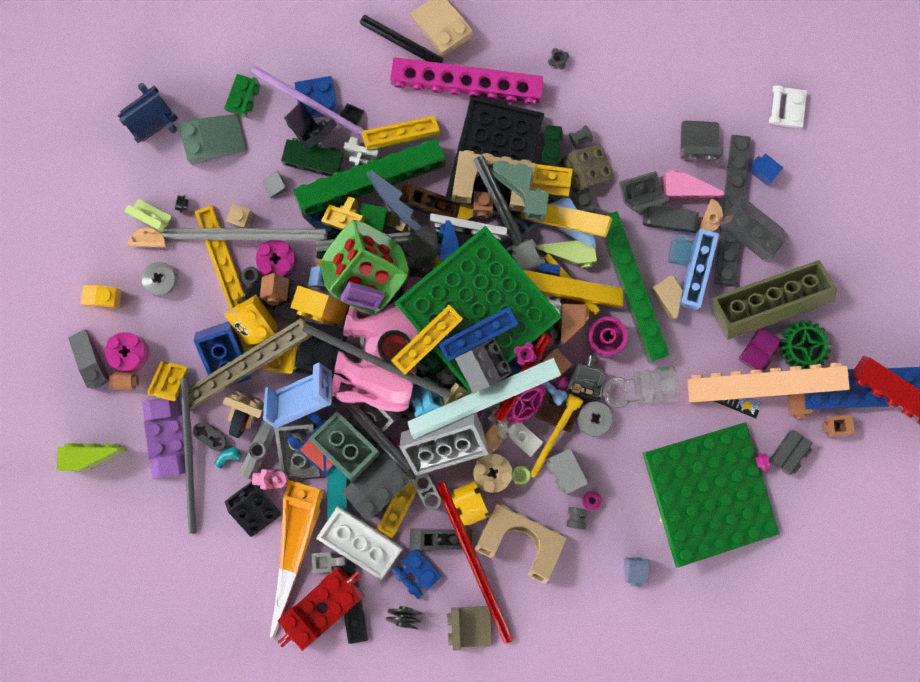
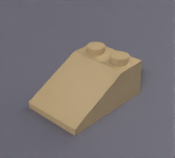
M429 0L410 13V16L433 48L443 58L472 39V29L447 0Z

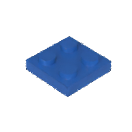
M332 76L294 82L297 91L338 114ZM304 104L313 118L325 116Z

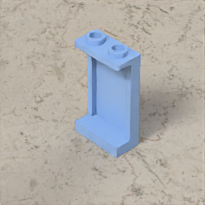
M319 362L313 365V374L276 391L269 386L266 387L263 420L278 428L331 405L332 371Z

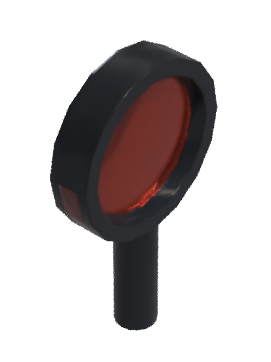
M399 330L385 332L377 344L380 358L393 364L391 359L410 342V339ZM422 361L415 365L424 373L429 367Z

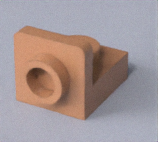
M474 191L473 216H477L479 219L492 217L493 200L489 192Z

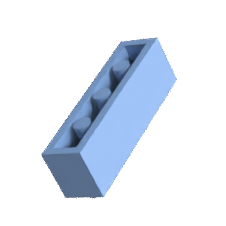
M703 229L697 231L682 287L683 292L680 306L694 310L701 308L719 233Z

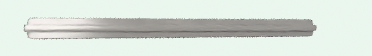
M164 228L162 236L165 239L327 240L328 232L326 229Z

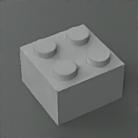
M566 448L547 458L548 463L545 465L549 473L555 475L557 480L554 483L559 492L563 491V493L569 494L588 484L570 448Z

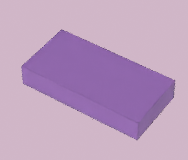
M348 282L340 298L342 302L376 311L385 294L381 290Z

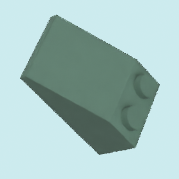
M237 114L194 119L178 124L187 160L191 165L247 151Z
M337 411L309 438L351 483L380 456L379 451Z

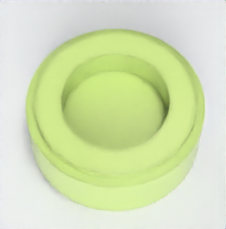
M516 466L512 470V480L514 483L524 485L530 480L531 474L527 467Z

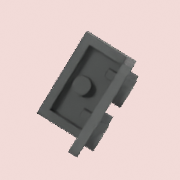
M683 121L681 123L680 158H686V160L690 161L698 159L716 161L722 156L723 147H719L718 122Z
M656 171L619 182L624 204L632 211L642 212L646 210V207L662 206L666 201H669V196L661 191Z

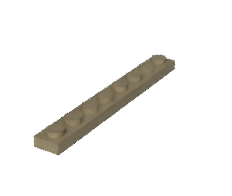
M300 318L190 386V411L312 337L310 334L302 331L304 324H306L305 320ZM180 392V393L178 394V398H179L180 403H181V405H182V402H181V392Z

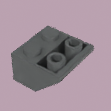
M491 338L455 358L473 394L494 385L512 373L495 338Z

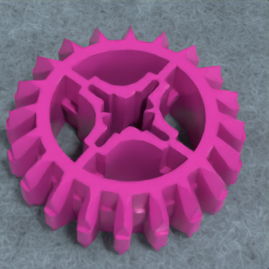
M540 384L520 393L505 420L516 424L518 422L522 423L523 420L527 421L530 416L533 417V414L538 411L537 409L542 406L541 402L545 400V386ZM503 401L497 404L498 408L500 407Z

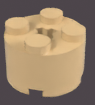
M488 454L479 458L475 463L473 477L476 484L482 490L490 493L500 492L511 482L512 467L505 457L499 454ZM489 468L497 469L496 478L488 477Z

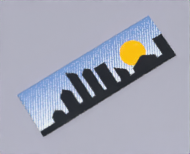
M751 398L714 401L755 419L762 405L761 402Z

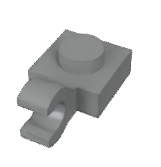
M332 552L312 553L313 573L332 572L333 566L347 564L346 557H332Z

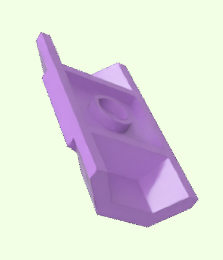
M177 397L176 401L161 398L142 402L147 448L153 479L185 474L182 405L179 398Z

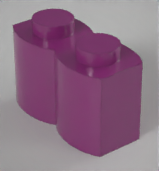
M760 328L755 332L738 360L753 370L762 369L765 371L770 364V356L772 354L775 355L779 351L781 339L766 329Z

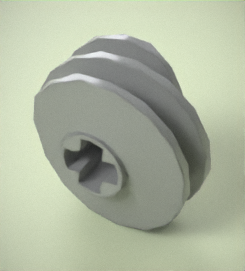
M154 262L148 265L142 274V285L147 292L154 296L168 295L174 290L178 282V275L175 269L164 262ZM159 275L162 276V278H161L162 282H161V283L158 282V280H159V279H158V276H159Z
M597 401L589 402L582 406L577 415L578 427L589 436H599L606 433L611 427L613 420L610 409L605 404ZM592 414L594 416H599V418L597 419V424L595 422L592 423L590 421L592 419Z

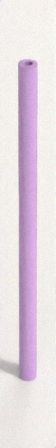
M256 66L252 68L251 72L362 137L361 131H364L362 128Z

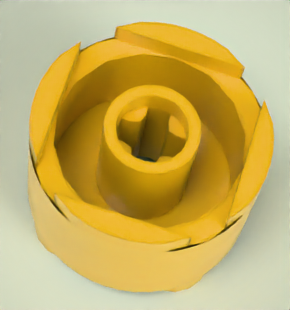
M475 481L458 487L450 493L464 526L472 525L490 517Z

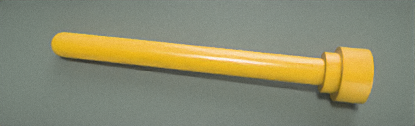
M569 394L566 400L567 408L530 472L532 478L537 477L573 411L582 405L583 400L579 397Z

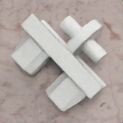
M351 137L349 142L344 144L343 157L349 158V161L354 162L355 166L364 165L373 159H378L377 148L366 150V147L360 146L361 140Z

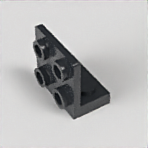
M302 102L298 103L284 117L288 127L292 129L298 141L306 150L323 141L337 125L333 119L328 122L323 120L317 124Z
M252 481L224 501L228 513L250 537H253L281 516L280 510L263 492V489H260V485H253Z

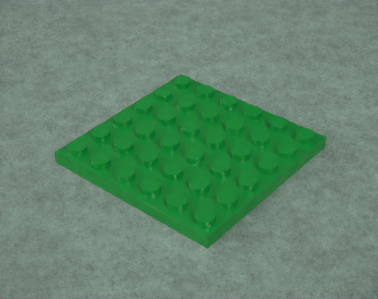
M486 226L394 302L419 333L441 311L450 305L463 320L440 342L510 307L518 325L493 337L508 363L517 356L514 353L516 346L522 347L526 343H532L562 318ZM437 344L433 350L472 394L473 392L456 359L453 358L447 362Z
M746 422L642 453L676 568L780 534L761 470L758 468L755 460L757 456Z

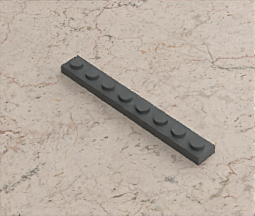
M731 135L722 221L740 195L745 197L751 137ZM722 227L720 228L714 284L734 286L740 241Z

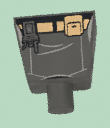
M587 355L585 365L576 364L569 379V384L565 388L567 394L601 402L604 370L596 368L598 357Z

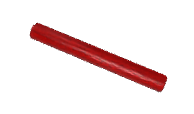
M541 335L533 349L536 360L534 362H526L520 372L538 364L552 340L549 335ZM520 394L504 400L494 417L503 422Z

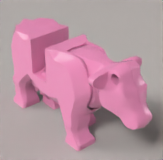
M407 262L409 273L402 285L403 295L427 275L419 271L411 262ZM394 300L375 315L365 313L350 306L345 320L343 336L352 335L354 338H365L364 351L380 358L377 344L385 332L399 330L405 333L410 341L419 332L395 305L394 302L397 300ZM395 334L389 335L382 342L383 354L391 359L392 352L399 353L407 344L403 337ZM338 351L335 373L343 374L350 381L334 374L332 396H335L344 403L365 402L386 411L400 412L408 409L414 383L368 361L362 360L360 364L354 363L343 352ZM413 367L409 372L415 375L417 367Z

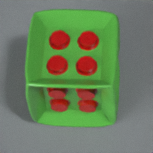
M353 220L344 227L329 246L321 261L324 284L327 290L339 300H341L340 296L348 282L384 292L385 296L376 311L346 303L372 315L379 313L390 302L404 284L409 273L407 260L401 246L388 235L358 220Z

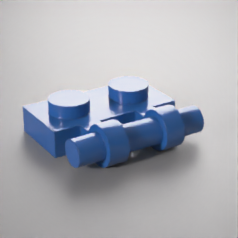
M414 549L401 561L406 566L403 571L398 566L392 570L397 576L396 579L399 582L401 581L408 588V592L417 599L423 596L419 587L423 585L429 590L442 577L418 549ZM410 572L418 579L415 584L407 577Z

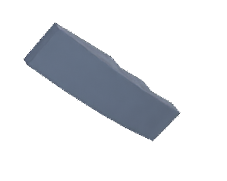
M369 170L367 175L388 208L417 235H421L425 228L410 218L414 211L398 200L402 192L375 172Z

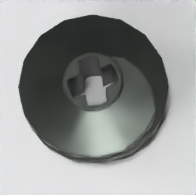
M399 606V609H388V613L397 617H386V620L396 624L398 627L418 630L417 627L410 623L421 622V620L411 615H422L423 612Z

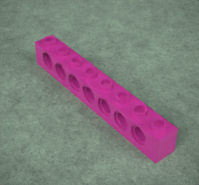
M393 57L390 80L391 85H394L396 88H405L407 86L413 87L417 91L430 89L434 93L446 91L452 95H461L462 93L469 94L470 97L486 96L490 100L501 98L512 103L525 101L528 105H535L540 103L544 76ZM414 72L416 75L413 78H407L406 74ZM427 74H431L434 76V79L427 81L424 77ZM445 77H451L453 81L451 83H445L443 79ZM469 79L472 83L466 86L462 84V81ZM483 81H487L490 83V86L483 88L480 84ZM507 84L509 88L507 90H501L499 88V85ZM525 86L528 91L522 93L518 90V87Z

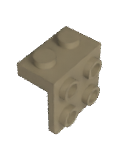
M601 145L572 151L561 159L563 168L573 169L571 187L574 194L592 185L614 179V174Z
M488 606L451 608V613H447L448 625H452V633H448V643L453 645V651L461 650V647L491 645V620Z

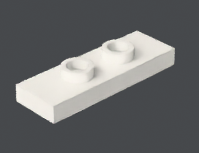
M497 407L487 419L493 424L497 422L502 432L531 457L543 442L522 423L514 424L507 420L503 422L497 420L494 417L498 410Z

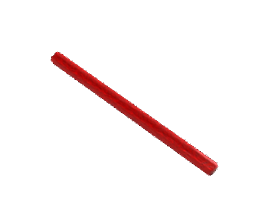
M441 481L436 484L437 491L503 643L508 644L513 641L512 634L465 526L462 523L459 512L454 505L445 481Z

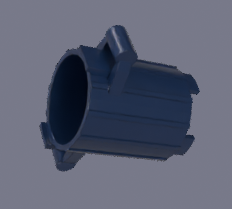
M140 83L138 89L143 95L122 109L120 114L117 115L123 126H126L135 137L134 140L137 143L144 142L165 126L171 133L177 132L173 122L179 118L174 112L172 113L158 94L159 90L155 85L148 89L144 83Z

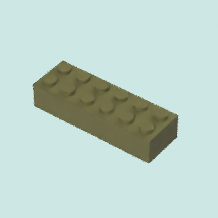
M817 260L712 298V312L726 339L729 340L833 303L836 299L837 288L821 261Z

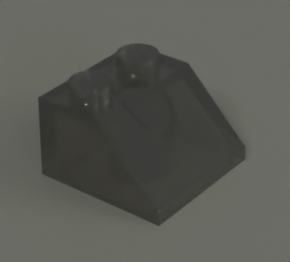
M433 222L409 235L407 244H403V252L406 255L409 268L408 275L410 277H425L434 269L439 247L435 223Z

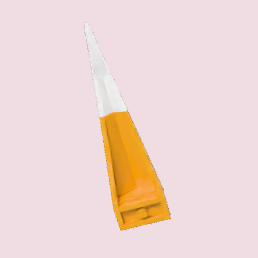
M288 480L283 497L281 555L270 633L271 638L275 637L279 627L277 620L283 616L321 510L319 507L324 492L322 489Z

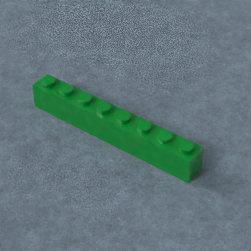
M437 139L427 140L418 146L407 147L401 152L390 153L384 158L373 159L367 164L353 166L350 170L336 172L330 177L319 178L307 185H299L296 189H293L294 197L302 217L325 210L329 205L336 206L346 202L348 196L356 199L375 192L376 190L367 175L369 170L375 172L391 185H395L445 167V156Z
M618 211L609 213L605 216H610L612 222L607 236L603 237L620 287L623 288V295L648 363L665 358L670 354Z

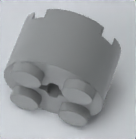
M524 239L522 243L506 249L522 270L540 273L541 264H546L542 256L539 257L536 251L537 246L532 239L529 241Z

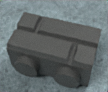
M789 430L769 459V463L787 475L795 474L801 467L800 461L802 458L808 457L811 453L812 448L810 447L813 443L796 430Z

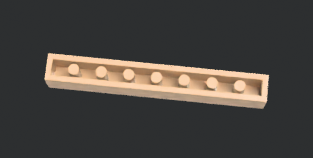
M831 363L830 367L822 368V365L818 364L809 365L810 369L803 370L801 366L789 367L790 371H782V368H772L767 373H762V369L750 370V374L742 375V371L730 372V376H723L722 373H713L708 378H703V374L691 375V379H687L689 402L849 390L847 366H842V363Z

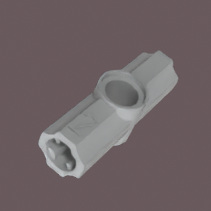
M262 420L255 438L249 446L248 454L239 475L252 480L253 473L259 472L275 435L274 427ZM257 445L263 448V453L260 456L254 453V448Z

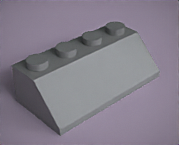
M476 413L416 439H413L410 430L401 432L400 449L415 476L489 454L483 427Z

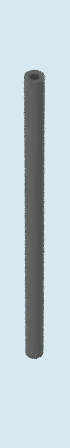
M304 324L302 328L303 332L442 397L448 398L451 392L410 372L404 375L395 365L310 325Z
M181 378L189 534L197 533L189 384L188 378Z

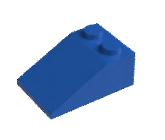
M229 321L195 333L193 341L208 375L244 354L237 332ZM251 374L235 384L250 380L252 378Z

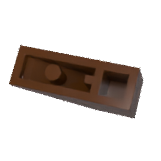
M415 185L402 186V195L399 200L409 208L428 214L458 217L460 205L444 202L445 196Z

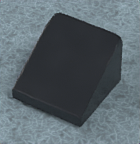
M347 103L340 116L358 126L364 110Z

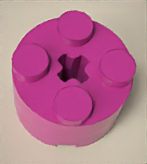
M282 240L266 241L259 246L256 253L257 267L264 276L277 273L288 278L296 268V255L292 248ZM278 256L281 260H278L277 264H275L272 260Z
M614 317L598 319L590 326L587 332L589 349L602 357H610L620 352L625 347L628 339L626 328L620 320ZM606 332L608 333V336L611 337V339H609L608 341H605V338L603 337V335L606 334Z
M121 332L108 339L105 356L109 365L117 370L138 371L149 358V348L141 337L129 332ZM129 349L130 353H127V355H125V351Z

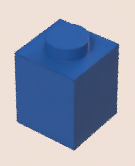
M765 153L762 157L757 156L751 163L753 168L750 170V173L765 185H769L783 167Z

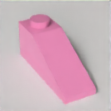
M670 170L663 176V192L669 196V199H720L724 195L722 190L686 173H679V170Z

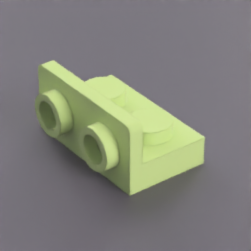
M140 199L137 200L134 207L128 205L124 211L131 217L162 233L172 218L169 214Z

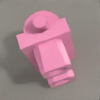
M261 469V473H253L252 484L260 485V489H281L288 481L286 473L280 469Z

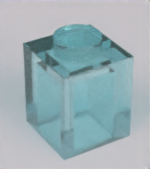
M677 235V238L674 237L670 244L668 263L688 265L690 263L693 240H688V237L683 235Z

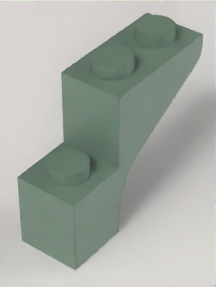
M506 161L493 162L492 174L494 178L522 199L525 206L524 218L544 221L549 193L544 192L542 189L529 190L532 167H528L526 164L513 165Z

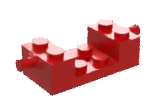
M341 566L335 568L317 587L277 620L286 633L278 640V644L282 643L280 646L284 647L292 640L302 651L309 647L365 597L355 584L362 578V575H358L359 572L356 571L349 577ZM320 602H325L328 605L327 612L319 610L318 605Z

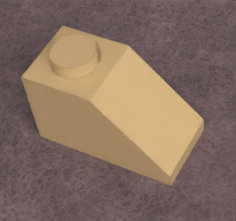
M673 275L650 289L671 321L678 317L683 292L680 280L677 277L674 278Z

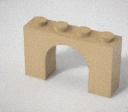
M469 150L459 151L451 201L471 203L473 185L476 178L480 175L474 159L481 156V154H475ZM488 153L482 154L491 171L493 162L506 161L513 165L526 164L528 167H532L529 189L532 190L536 163H531L529 160H512V158L506 156L499 158ZM511 190L510 211L525 213L522 199Z
M496 504L474 550L493 558L505 534L513 531L525 533L532 539L536 548V555L527 576L546 584L551 577L567 538L563 537L558 531H551L545 528L542 523L528 520L521 513L516 514L510 511L505 505Z

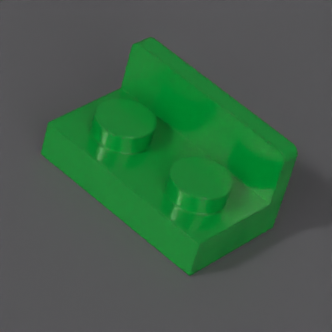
M237 74L224 109L247 117L248 113L252 112L254 96H257L260 91L258 79L255 77L251 79Z

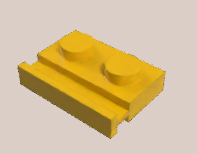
M536 164L532 190L542 189L544 192L549 193V195L569 197L573 169Z
M161 361L147 391L148 396L155 395L157 398L176 401L181 389L180 379L186 378L188 366L170 362L167 364Z

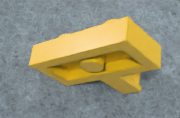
M348 196L344 206L341 205L340 208L329 205L321 222L324 225L343 230L351 221L358 220L363 222L365 218L357 214L358 202L356 199Z

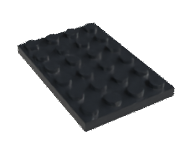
M471 96L444 202L473 209L474 191L488 192L479 175L473 185L470 204L451 201L459 151L469 150L481 155L488 153L494 157L501 158L506 156L512 158V160H529L533 163L544 113ZM495 178L509 207L511 189ZM493 202V214L499 215ZM511 211L513 218L519 220L521 212Z

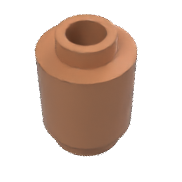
M115 371L109 375L110 389L116 391L135 390L136 386L139 385V376L136 375L135 371Z

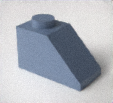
M644 557L624 558L625 582L631 583V586H642V583L648 582L649 560Z

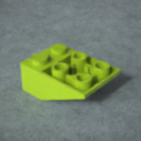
M64 443V447H58L57 471H88L126 452L127 448H121V444H104V448H102V444L84 443V447H82V443Z

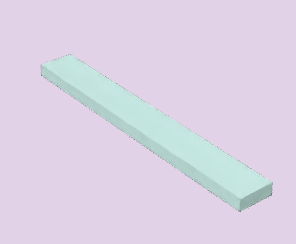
M554 358L501 380L475 394H469L408 421L411 436L413 439L419 438L561 376Z

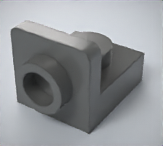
M588 188L570 196L577 210L595 213L594 211L598 208Z

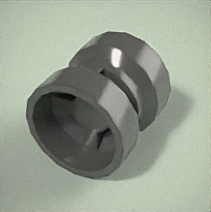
M569 507L568 513L570 517L567 520L566 526L586 529L585 517L588 514V509Z

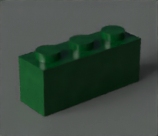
M292 138V140H286L281 162L285 166L332 176L340 171L344 157L339 149L329 147V149L322 148V145L318 143L306 150L297 138Z

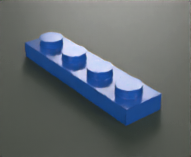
M507 307L438 343V346L448 362L518 325L510 307Z

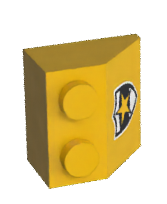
M257 295L224 313V316L246 345L261 343L275 335L278 324Z

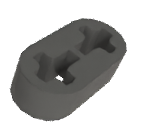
M199 422L194 426V436L212 450L221 451L226 447V437L209 424ZM205 426V431L209 434V436L207 437L204 434L199 435L200 431L198 430V428H203ZM211 437H214L216 439L221 438L220 442L222 443V445L215 447V442L211 439Z

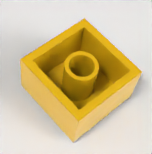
M298 286L290 308L298 310V315L333 326L334 323L342 325L348 304L329 295Z

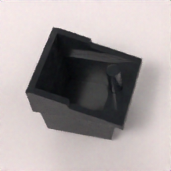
M305 321L307 325L347 343L348 336H343L344 328ZM312 336L300 344L294 372L312 375L313 365L320 362L332 371V379L334 374L342 377V374L335 373V364L338 351L344 354L345 351Z

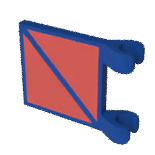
M313 412L308 417L317 425L315 430L303 443L299 442L293 435H290L287 441L319 471L326 475L334 465L309 440L325 423Z

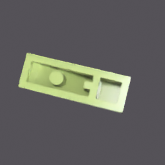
M578 240L537 245L536 249L540 254H550L557 260L574 266H581V268L593 267L592 264L597 262L595 247L591 248Z

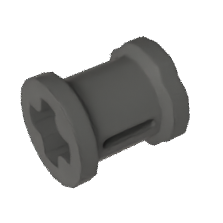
M584 125L583 129L575 133H569L571 143L576 149L588 140L590 142L593 141L592 133L587 125Z

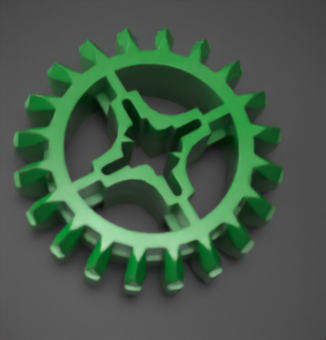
M801 320L799 324L794 322L792 327H786L787 332L781 334L785 338L780 341L784 346L780 347L779 351L784 350L785 354L781 355V358L787 357L786 364L792 362L791 367L801 366L802 370L804 368L810 369L809 365L821 364L823 366L825 364L823 360L829 359V356L825 353L832 351L830 348H827L832 342H826V338L830 335H823L825 328L818 330L819 324L815 323L812 326V321L810 320L806 324L804 320ZM800 332L798 342L791 345L794 335ZM807 332L814 335L817 341L811 340ZM802 344L813 345L808 348L797 347ZM819 347L816 357L811 360L812 350ZM793 351H798L803 361L797 358Z

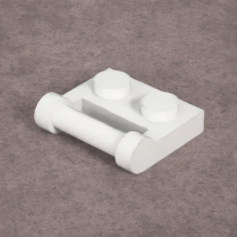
M773 86L772 93L774 98L769 124L801 129L804 122L807 90ZM781 95L786 96L783 119L779 118Z

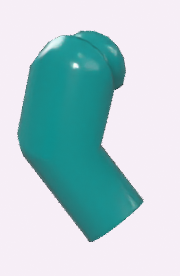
M235 447L224 449L217 457L214 465L222 469L227 460L234 459L238 461L242 453Z

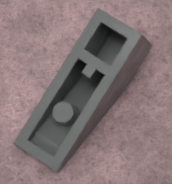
M85 329L68 337L78 370L86 387L95 389L109 382L107 371L87 330Z
M410 528L409 548L418 550H463L454 529ZM466 530L472 542V530Z

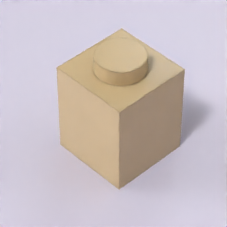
M232 203L226 222L236 228H249L254 214L250 209Z

